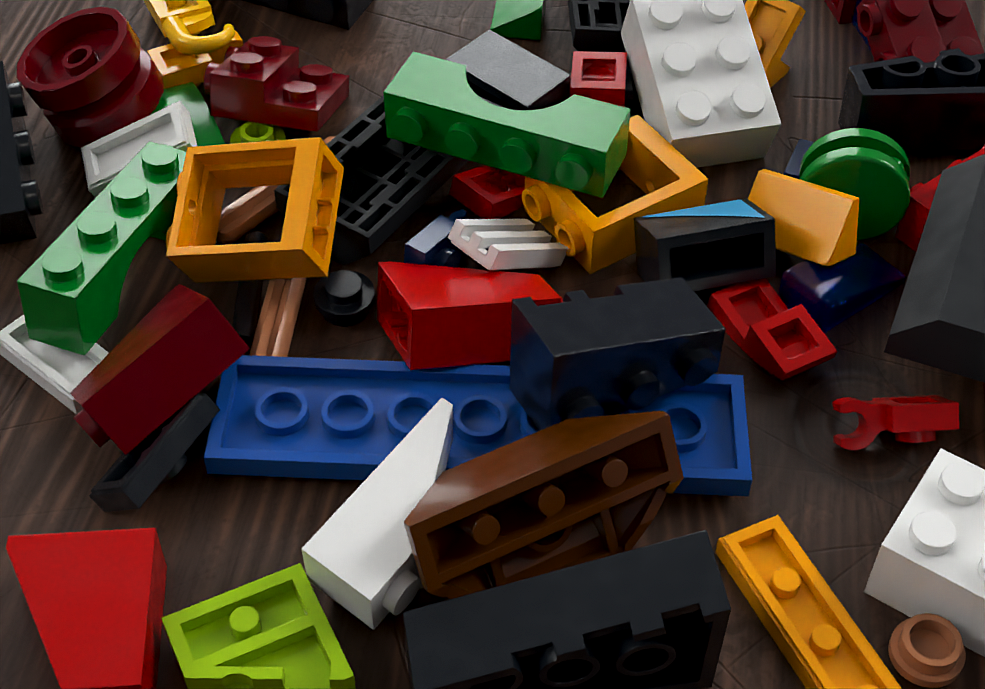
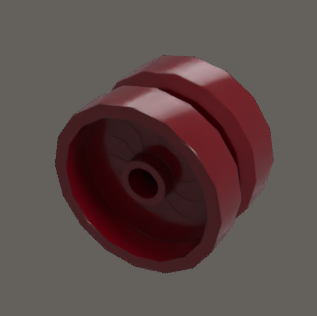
M101 6L82 9L60 18L42 30L26 46L17 62L16 78L21 82L38 107L44 109V116L62 140L68 145L79 148L149 116L158 106L164 92L163 76L152 58L140 47V40L127 19L117 9Z

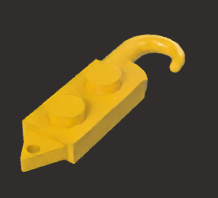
M143 0L165 38L168 37L172 46L181 53L199 55L214 52L230 43L235 35L233 25L225 24L223 30L217 34L195 36L202 30L215 25L212 7L208 0Z

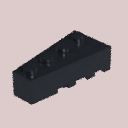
M959 48L940 51L939 56L933 62L924 63L915 56L849 66L838 124L841 129L865 128L883 133L896 141L905 152L915 151L921 154H932L937 151L950 150L978 152L985 145V53L969 56L964 54Z
M707 530L403 612L405 650L411 689H702L712 687L731 606Z

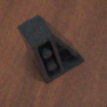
M0 61V244L37 238L35 215L43 214L38 183L36 179L31 180L30 165L35 164V155L29 131L26 130L23 116H28L24 91L21 82L10 83L3 61Z
M682 277L618 285L614 291L615 296L590 299L584 290L566 292L562 303L537 306L531 297L512 299L509 389L539 431L566 419L617 415L630 409L639 410L650 405L660 396L686 385L695 386L701 384L711 377L712 374L717 373L726 328Z

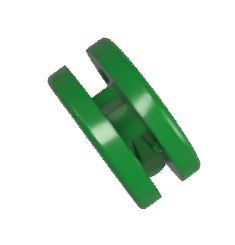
M865 128L837 130L815 141L802 158L799 171L800 180L859 197L857 240H865L882 235L895 227L905 216L910 203V164L905 151L889 136Z

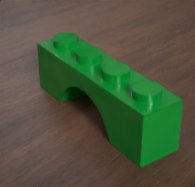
M413 51L384 90L386 135L388 138L600 198L604 197L627 154L631 109L576 94L559 104L543 109L513 110L499 107L485 101L471 89L466 78V65Z
M149 141L17 280L30 339L85 356L118 317L123 283L137 251L150 236L166 241L167 230L173 222L178 196L177 179L183 171L186 151L176 149L170 145Z

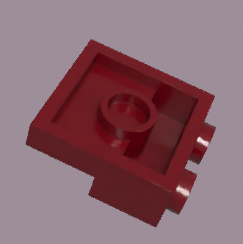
M862 0L856 7L858 27L862 35L867 37L874 62L915 56L924 63L933 62L939 56L940 51L959 48L964 54L969 56L984 53L965 0Z
M258 36L250 38L241 47L229 46L225 52L224 61L221 64L210 62L207 65L204 74V91L206 95L210 96L211 116L318 132L349 96L350 75L333 73L332 68L319 64H310L299 68V47L281 45V40L274 37Z

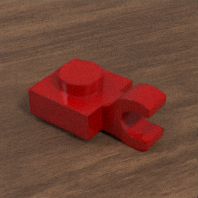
M938 395L872 398V401L842 397L832 402L833 410L839 413L855 412L858 415L859 424L853 433L833 435L834 443L848 450H860L867 447L884 430L895 433L896 441L919 443L936 440L937 430L959 429V402Z

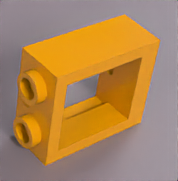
M639 115L630 118L627 154L618 170H622L647 195L596 217L571 192L574 190L525 176V190L522 192V202L527 214L535 222H540L556 238L557 243L560 242L568 247L566 255L569 257L573 256L589 274L636 253L634 217L704 206L708 178Z
M321 137L187 147L183 171L177 179L178 196L173 222L166 233V257L194 282L328 277L344 172L343 165ZM290 184L281 242L215 245L225 190L227 188Z

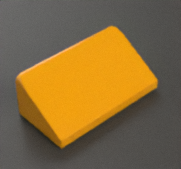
M762 169L758 171L748 200L775 218L777 250L822 266H832L856 254L859 197L771 170Z

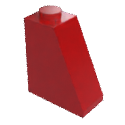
M391 261L378 262L377 321L410 370L510 361L512 299L531 297L537 306L563 302L562 297L539 274Z
M156 528L8 536L6 550L60 688L157 689L162 633L161 618L163 617L167 565Z

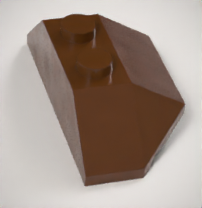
M664 411L566 419L443 471L404 520V526L423 588L430 594L453 599L632 550L654 520L667 492L673 494L684 479L670 416Z

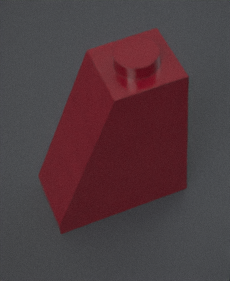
M178 284L71 391L70 394L83 407V410L73 418L100 448L111 439L126 455L250 348L208 297Z

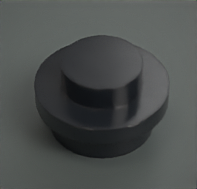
M351 270L335 271L329 273L328 277H322L315 285L313 291L314 304L316 309L329 323L341 327L353 326L362 322L374 305V285L362 273Z

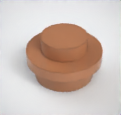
M918 614L902 621L894 629L888 644V653L894 668L905 679L922 687L938 688L952 683L960 675L966 660L965 647L958 629L947 619L935 614Z

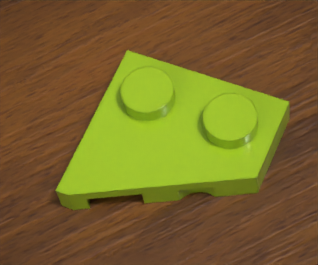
M301 563L161 618L187 689H356L355 677Z

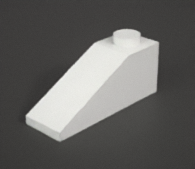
M441 398L301 549L306 576L309 582L373 630L389 612L396 616L404 611L412 602L421 586L422 581L419 578L420 575L404 526V520L442 472L446 470L453 441V404L444 398Z

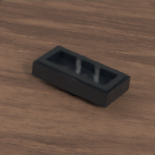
M206 393L196 394L126 455L122 453L92 488V493L89 497L104 512L139 509L158 485L172 479L185 466L188 460L185 452L220 411L218 406Z

